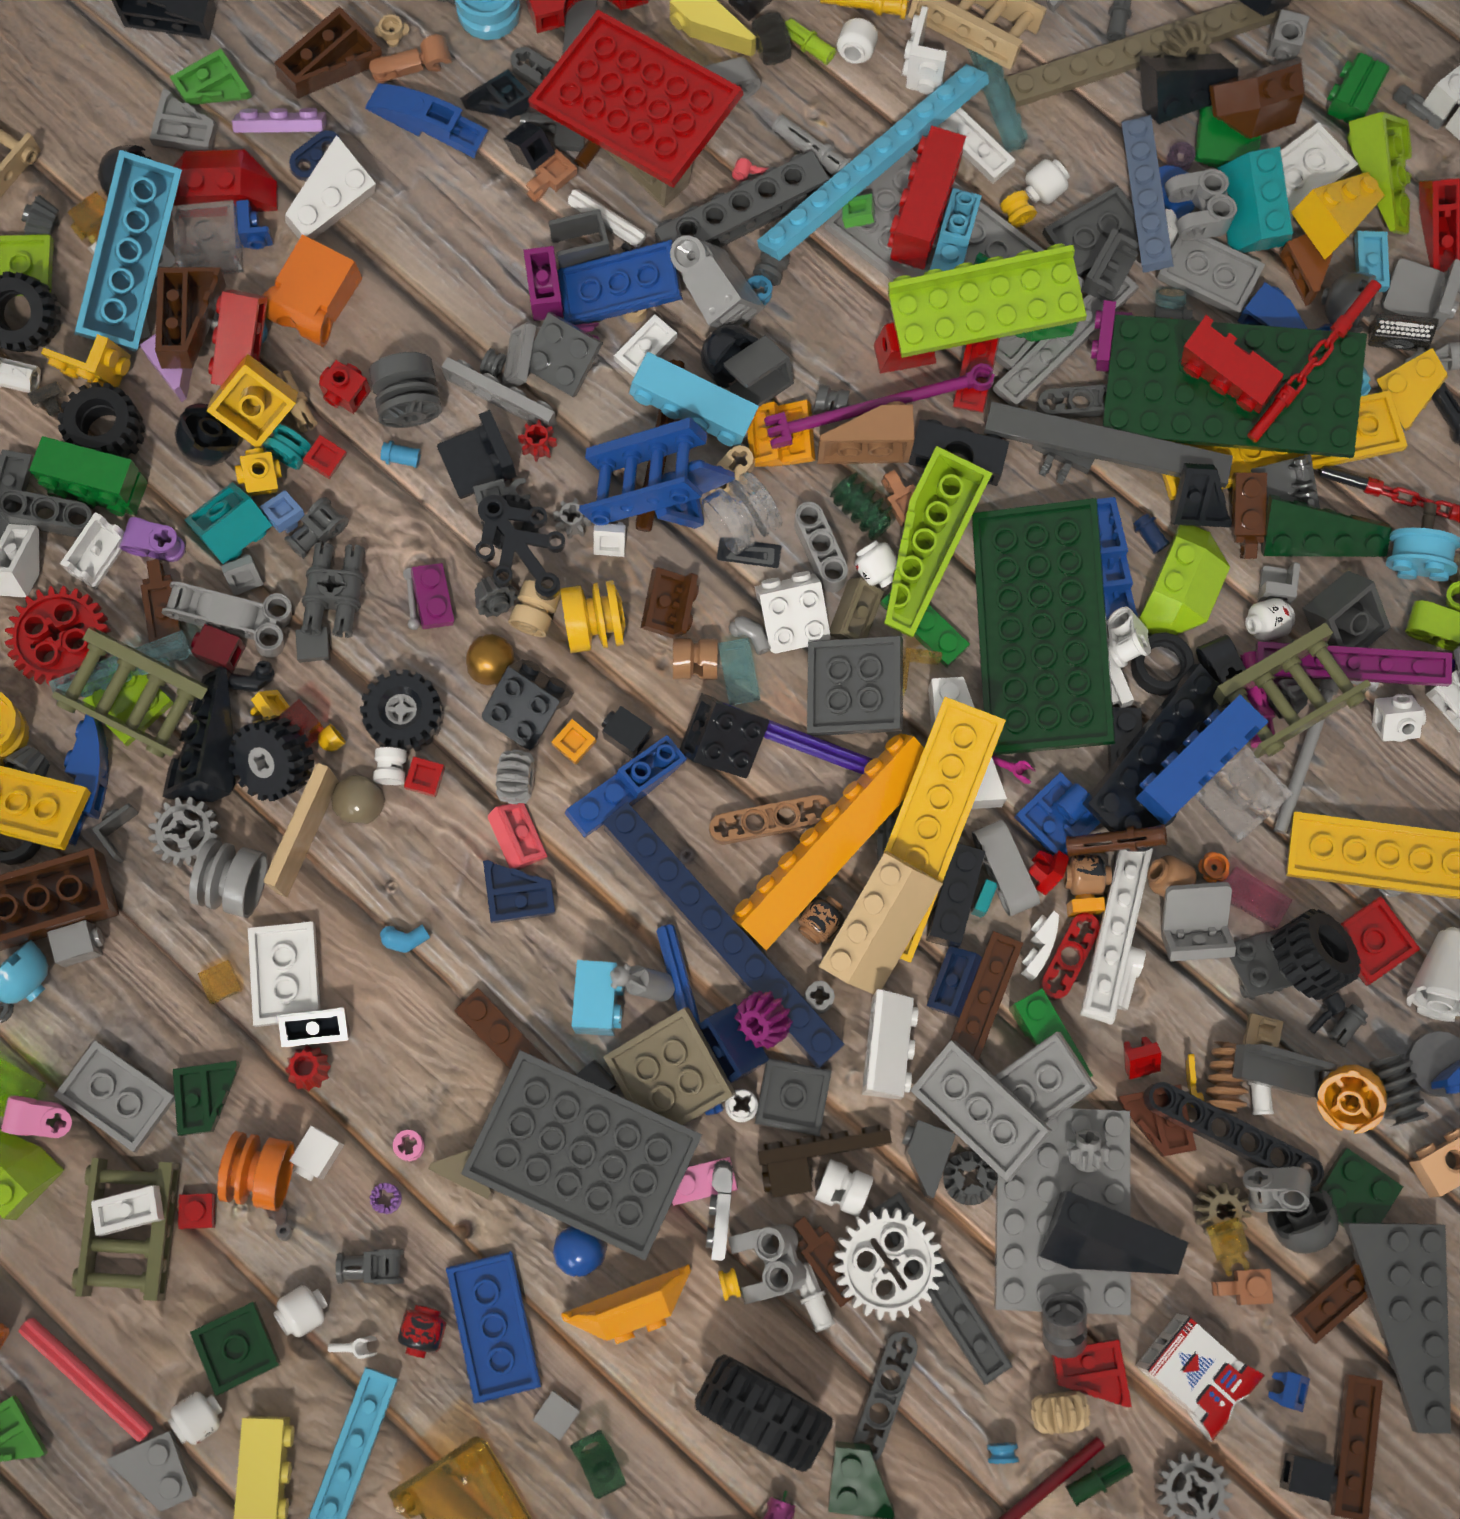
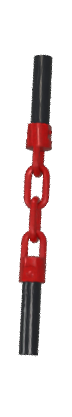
M1325 465L1320 471V477L1361 489L1364 493L1379 497L1380 494L1390 497L1392 501L1413 507L1417 505L1424 508L1425 503H1434L1437 505L1436 515L1460 523L1459 504L1444 500L1434 501L1421 497L1415 491L1402 487L1392 488L1384 485L1382 480L1372 477H1361ZM1399 492L1412 495V502L1397 498L1399 497ZM1441 505L1450 507L1448 514L1439 511Z

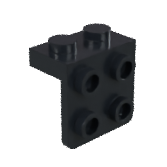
M522 659L507 667L482 713V718L525 749L532 750L537 746L556 710L567 705L574 693L566 689V684L554 677L550 678L541 672V668L536 663Z

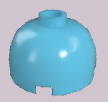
M32 940L20 947L0 966V1002L12 1004L18 1003L25 998L31 1002L44 991L45 988L41 983L48 975L49 966L45 955Z

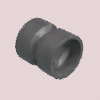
M1068 1292L1054 1293L1047 1297L1042 1307V1341L1044 1347L1050 1354L1059 1358L1076 1357L1083 1352L1087 1343V1308L1085 1302L1079 1296Z

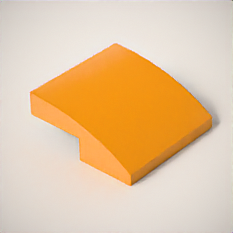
M808 400L779 406L775 402L764 403L758 408L747 431L748 448L754 455L755 467L783 466L815 461L813 428L792 433V445L773 449L770 441L781 436L768 437L767 430L774 426H765L764 422L765 417L785 412L787 422L812 416L811 403Z

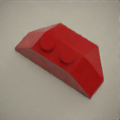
M245 149L185 151L173 166L182 169L171 215L237 212L236 201L242 200L249 201L252 211H278L277 181Z

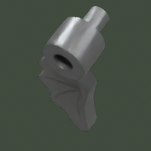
M284 1202L279 1211L265 1209L269 1219L274 1220L277 1224L276 1235L281 1241L289 1240L292 1237V1230L286 1224L288 1211L284 1208Z

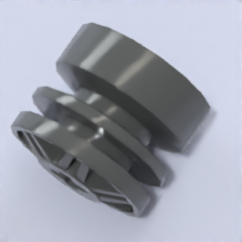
M418 352L396 353L380 358L370 366L369 373L373 393L377 395L375 404L379 423L392 428H408L428 423L441 414L442 406L438 388L434 386L436 378L432 358L428 355Z

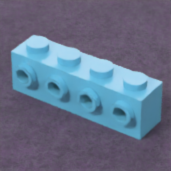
M648 351L631 383L629 395H632L638 403L647 406L652 405L660 409L665 416L671 419L679 418L682 420L691 417L705 432L717 437L719 442L727 446L742 444L759 407Z

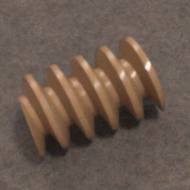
M1215 1041L1214 1043L1219 1045L1220 1048H1214L1211 1054L1219 1060L1211 1062L1210 1069L1217 1072V1074L1208 1076V1081L1215 1085V1087L1206 1089V1094L1214 1100L1205 1102L1226 1113L1239 1114L1237 1108L1247 1107V1103L1240 1100L1239 1095L1249 1094V1090L1240 1085L1241 1082H1245L1244 1080L1232 1077L1236 1043Z

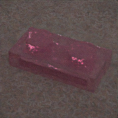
M1238 867L1233 868L1226 880L1232 888L1231 904L1273 929L1279 926L1293 901Z

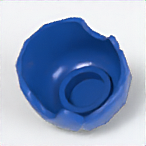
M569 1226L556 1237L553 1256L556 1265L566 1275L582 1277L602 1265L606 1256L607 1244L592 1235Z

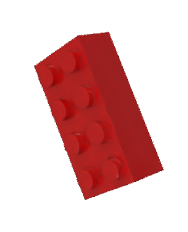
M931 125L928 137H921L916 162H913L907 188H904L901 195L898 215L895 214L891 225V234L887 247L892 248L890 260L925 270L960 167L966 140L965 135Z

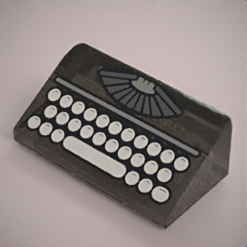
M1379 312L1369 325L1368 345L1371 347L1417 351V348H1424V352H1426L1432 343L1439 319Z

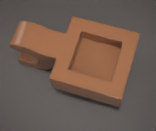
M558 149L554 150L555 154L535 169V173L538 176L526 184V187L529 189L527 196L534 202L539 201L549 187L557 192L577 175V167Z
M892 470L883 476L884 479L881 482L886 491L891 494L885 502L900 526L903 527L909 500L916 487L914 484L905 487L897 472Z
M1270 1269L1233 1270L1234 1281L1211 1282L1213 1296L1236 1295L1237 1305L1274 1303Z

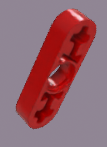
M1089 913L1077 915L1072 919L1040 980V989L1043 988L1049 1000H1060L1071 990L1099 934L1100 923L1094 915ZM1084 921L1090 923L1088 928L1092 931V934L1087 933L1083 936L1080 944L1086 945L1084 949L1079 943L1069 941L1068 938L1070 936L1075 940L1080 932V928L1076 926L1077 923L1082 924ZM1072 948L1076 950L1079 956L1076 965L1069 966L1062 961L1061 953L1063 949ZM1056 964L1060 970L1070 972L1072 975L1069 977L1067 974H1064L1060 981V985L1064 987L1063 991L1058 989L1055 993H1052L1050 991L1051 985L1047 981L1048 979L1054 980L1060 970L1053 968Z

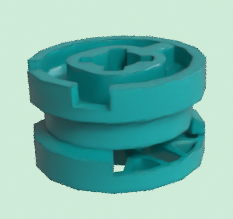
M279 424L272 432L273 436L265 440L263 447L286 466L295 470L300 469L304 464L303 458L312 446L301 435Z

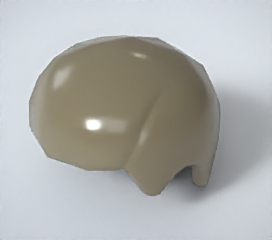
M357 775L348 776L337 783L331 797L333 811L348 823H371L381 814L385 803L383 790L373 780Z

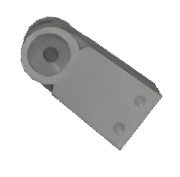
M690 235L681 236L674 241L670 250L671 261L681 271L685 285L709 326L719 328L732 324L742 327L766 308L738 267L731 262L730 255L725 249Z

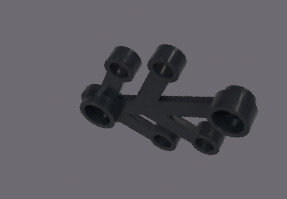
M489 495L483 498L478 506V514L485 524L481 541L475 547L477 558L482 562H489L494 558L495 549L493 541L497 527L505 537L499 566L493 572L494 582L500 587H507L512 583L513 575L511 569L516 552L536 580L535 591L538 597L543 600L555 599L560 593L559 578L555 574L547 573L527 545L547 548L553 553H559L565 548L564 535L558 531L545 535L517 530L509 521L528 522L534 528H542L547 523V512L542 507H533L531 510L509 507L507 501L498 495ZM495 505L500 509L497 513L492 514L488 511L490 506ZM540 513L544 518L541 521H534L532 516ZM553 538H558L561 540V544L559 546H552L550 541ZM483 547L491 549L490 554L486 556L481 555L479 551ZM501 572H506L509 575L508 579L504 581L499 580L497 576ZM545 580L553 582V586L548 589L542 587L541 584Z

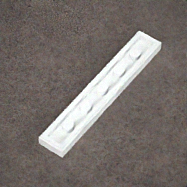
M1153 848L1145 852L1117 851L1112 873V883L1109 886L1105 911L1103 912L1080 1011L1082 1016L1111 1025L1115 1021Z

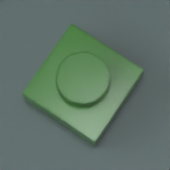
M872 194L856 196L843 207L842 220L845 228L875 223V202Z

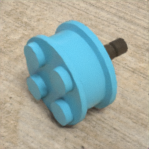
M1424 504L1421 528H1401L1390 533L1389 539L1394 544L1392 555L1386 559V566L1398 572L1397 577L1413 580L1417 576L1429 577L1433 581L1445 582L1449 580V576L1457 573L1458 565L1454 562L1455 550L1460 548V537L1446 531L1434 529L1436 504Z

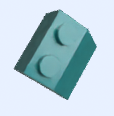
M234 482L184 519L222 564L239 557L243 548L251 542L262 539L266 535L267 530L272 526L251 497Z

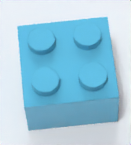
M577 960L571 1026L575 1034L615 1036V1028H621L623 1010L621 1005H617L618 995L624 996V986H618L616 989L610 986L612 984L610 972L618 967L617 962Z

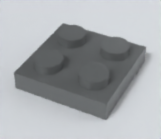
M548 312L533 342L528 371L571 397H576L603 342L556 314Z

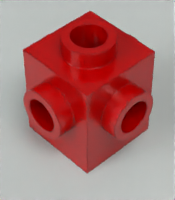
M335 360L331 367H327L322 372L319 379V386L324 395L323 399L332 407L338 408L341 406L352 414H355L371 392L367 378L362 376V372L350 363L344 365Z

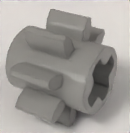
M576 498L573 502L567 504L561 501L562 508L560 512H553L554 519L560 521L555 525L556 531L561 532L564 530L567 533L568 539H571L572 535L577 534L583 537L584 527L592 526V522L579 512L580 505H578ZM572 516H577V518H574L573 522H568V520H571Z
M1082 1130L1076 1133V1140H1068L1067 1154L1070 1155L1069 1163H1075V1167L1083 1172L1097 1171L1101 1167V1162L1109 1161L1110 1148L1106 1146L1107 1139L1102 1138L1094 1130Z

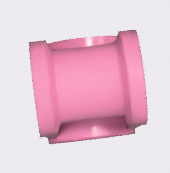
M8 1096L1 1131L22 1136L35 1135L60 1138L70 1130L72 1119L66 1108L60 1103L41 1101L23 1096ZM55 1113H58L61 1121H56L54 1126L51 1127L47 1119H53Z

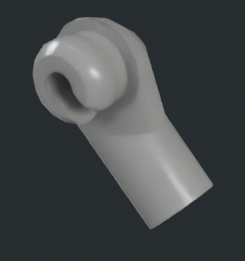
M745 616L736 617L735 621L729 624V631L734 637L745 635L751 639L757 655L770 651L771 646L763 627L759 623Z

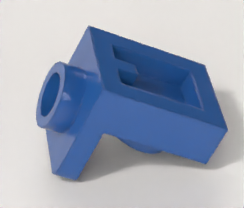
M248 200L236 201L238 235L243 248L258 250L265 246H272L273 238L269 227H260L257 211H252Z

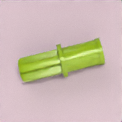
M789 19L784 23L781 30L782 34L798 44L802 52H809L822 61L824 65H828L836 54V48L820 39L816 31L810 32L793 19Z

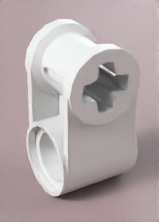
M1121 607L1115 610L1107 621L1109 631L1108 647L1115 663L1123 668L1128 665V661L1140 655H1149L1151 647L1148 639V629L1129 607Z

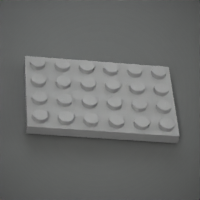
M1069 1108L1046 1124L1053 1131L1011 1181L1006 1182L996 1172L994 1309L1042 1312L1043 1302L1047 1297L1054 1293L1068 1292L1079 1296L1085 1302L1087 1314L1131 1315V1272L1070 1269L1039 1256L1061 1192H1072L1131 1217L1130 1111ZM1082 1130L1098 1132L1102 1138L1107 1139L1106 1146L1110 1148L1109 1161L1101 1162L1100 1169L1094 1172L1080 1171L1075 1167V1163H1069L1070 1155L1067 1154L1068 1140H1076V1133Z

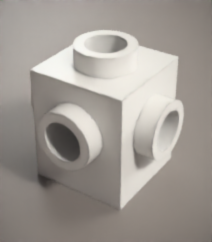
M1397 694L1393 697L1375 698L1372 727L1383 742H1403L1407 739L1420 738L1421 727L1426 722V713L1413 695Z

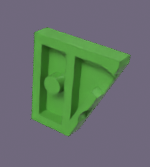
M221 48L170 76L173 85L183 100L189 105L246 100L252 97L249 89Z
M17 1395L11 1396L0 1404V1462L46 1455L48 1451Z

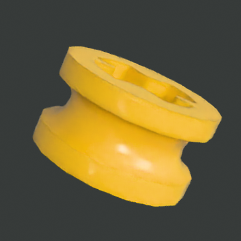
M734 1267L730 1268L728 1273H723L722 1270L718 1271L724 1300H729V1297L732 1295L737 1298L741 1297Z

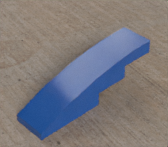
M1116 498L1097 499L1106 620L1108 621L1110 615L1121 607H1129L1137 616L1131 591L1133 581L1126 557L1128 547Z

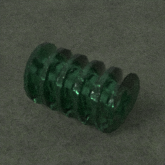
M856 471L837 485L832 491L830 498L834 497L833 503L835 506L840 507L843 505V514H852L851 521L856 524L861 522L859 529L862 532L869 531L868 538L875 540L894 523L896 517H890L894 507L891 505L883 510L881 507L885 498L881 497L874 501L873 497L876 490L872 489L865 492L864 489L868 483L866 480L858 484L855 483L859 476V473Z

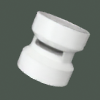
M394 747L376 748L374 759L377 762V769L373 771V782L393 786L405 784L406 774L403 771V764L407 761V751Z

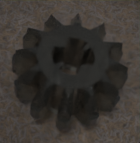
M778 12L767 13L753 20L752 34L756 36V50L762 62L766 66L776 65L791 58V38L781 15Z

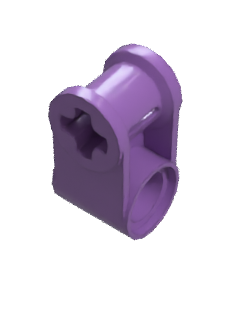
M136 517L128 519L119 546L121 550L131 555L150 557L167 562L178 561L183 557L186 549L184 541L177 536L176 531L172 527Z

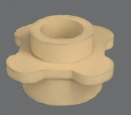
M393 14L382 17L379 21V26L374 29L375 36L386 40L390 47H396L399 44V40L404 35H408L410 31L408 24L402 23L401 19Z

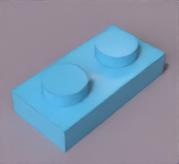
M1357 231L1354 236L1356 272L1375 275V280L1382 286L1378 292H1387L1390 287L1387 232Z

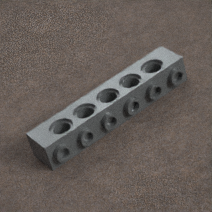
M813 151L797 154L787 163L779 167H771L761 176L753 180H745L735 189L727 193H719L709 202L701 206H693L675 219L663 221L655 228V243L672 240L674 243L677 238L683 236L682 234L690 232L694 234L693 237L721 248L790 213L826 183L829 177ZM788 181H796V182H798V184H796V185H791V184H788L787 182H788ZM767 193L771 194L772 197L764 198L761 195ZM742 206L745 207L746 210L738 211L734 208ZM716 219L719 220L720 223L711 224L708 221Z

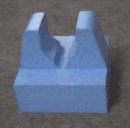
M286 490L259 506L262 513L279 533L285 530L288 534L296 529L298 521L305 515L303 509Z

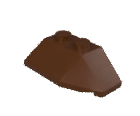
M1296 57L1209 86L1213 116L1225 122L1230 128L1247 139L1295 124L1305 93L1302 57Z

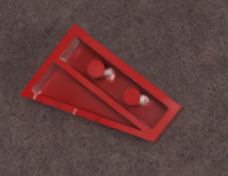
M1205 315L1184 345L1181 360L1184 371L1196 379L1202 377L1210 382V387L1221 395L1227 393L1237 399L1236 403L1248 412L1254 410L1260 414L1281 384L1284 374L1256 352L1251 351L1248 353L1234 343L1237 338L1231 333L1224 337L1210 326L1214 320Z

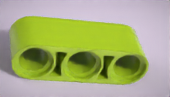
M1415 601L1405 633L1414 639L1453 652L1460 646V612L1429 601Z

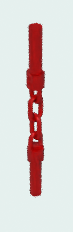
M1372 279L1344 315H1340L1336 322L1330 327L1332 333L1327 339L1318 342L1308 356L1309 362L1301 372L1293 374L1274 397L1275 401L1247 434L1249 439L1258 442L1283 409L1290 406L1307 383L1306 377L1315 366L1322 365L1333 352L1334 342L1337 338H1344L1347 332L1352 328L1353 322L1382 286L1379 282ZM1324 344V347L1328 350L1318 361V358L1314 355ZM1297 378V382L1301 384L1295 390L1290 385Z

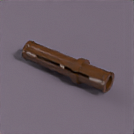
M1165 825L1137 829L1135 826H1128L1127 830L1066 837L1069 857L1130 849V852H1136L1142 847L1165 846L1168 843ZM1138 837H1147V838H1141V839H1133V838H1138ZM1112 841V842H1108V843H1100V844L1087 845V844H1089V843Z

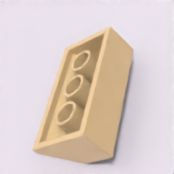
M885 851L819 967L847 984L874 994L877 989L882 990L943 883L892 853Z

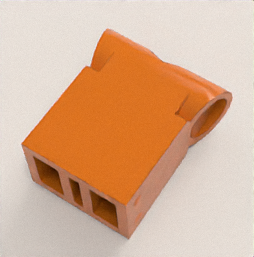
M302 234L277 276L275 285L262 295L268 297L265 318L281 326L296 328L301 337L321 347H325L331 334L332 323L337 320L363 279L355 261Z

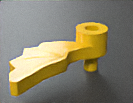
M1188 1054L1185 1072L1189 1093L1204 1101L1203 1093L1197 1092L1195 1055Z

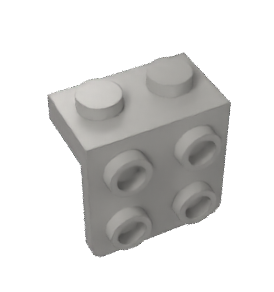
M1404 258L1399 259L1395 265L1382 310L1385 313L1414 323L1434 325V330L1438 331L1447 318L1452 319L1459 306V302L1455 301L1457 293H1460V260L1455 259L1447 271L1442 272Z
M1228 882L1175 885L1166 889L1161 938L1170 961L1235 957L1236 946L1228 928L1232 888Z

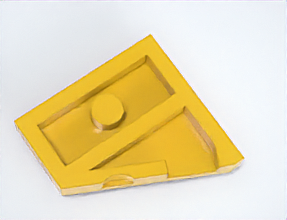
M1431 348L1376 379L1382 392L1390 390L1403 429L1407 431L1411 428L1422 409H1425L1435 391L1447 379L1448 374L1434 349Z

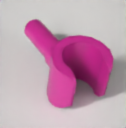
M992 756L995 765L1013 772L1014 776L1022 783H1031L1028 778L1022 776L1023 772L1027 769L1036 772L1035 768L1028 762L1018 761L1013 763Z

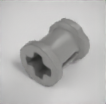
M824 981L813 982L806 989L804 1000L817 1014L828 1011L835 998L834 990ZM816 990H821L822 995L828 997V999L823 1000L822 1005H817L816 999L810 998V996L815 995Z

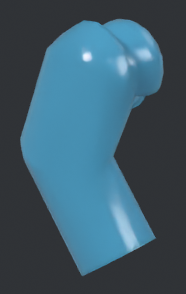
M423 925L418 926L409 933L395 930L394 926H386L380 932L381 942L387 949L402 953L411 951L431 938Z

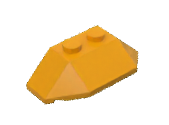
M689 1264L566 1311L561 1313L563 1321L603 1340L608 1341L614 1338L616 1344L634 1338L633 1331L646 1326L648 1332L667 1325L665 1318L670 1317L691 1272Z

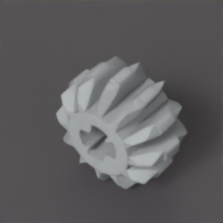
M514 749L512 751L505 750L499 757L495 786L497 787L496 794L501 802L517 805L518 803L526 804L531 798L535 768L534 759L530 752Z

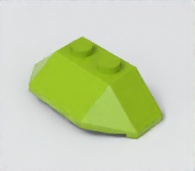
M1191 525L1178 526L1139 616V619L1148 629V635L1151 636L1152 634L1164 632L1178 635L1203 625L1208 621L1230 569L1228 562L1210 532Z

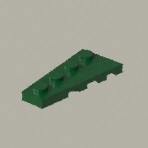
M1269 494L1266 532L1261 552L1263 556L1387 557L1392 528L1389 523L1353 514L1348 516L1337 513L1336 510L1320 509L1308 506L1304 502L1296 500L1294 502L1281 499L1280 496Z

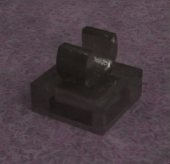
M57 381L28 393L32 404L36 407L44 405L47 413L52 418L57 416L58 413H64L57 399L66 396L61 384Z

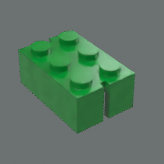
M44 436L41 437L29 469L38 480L37 483L46 489L49 496L74 499L92 509L95 506L104 507L108 512L117 516H124L125 513L136 516L148 484L131 459Z

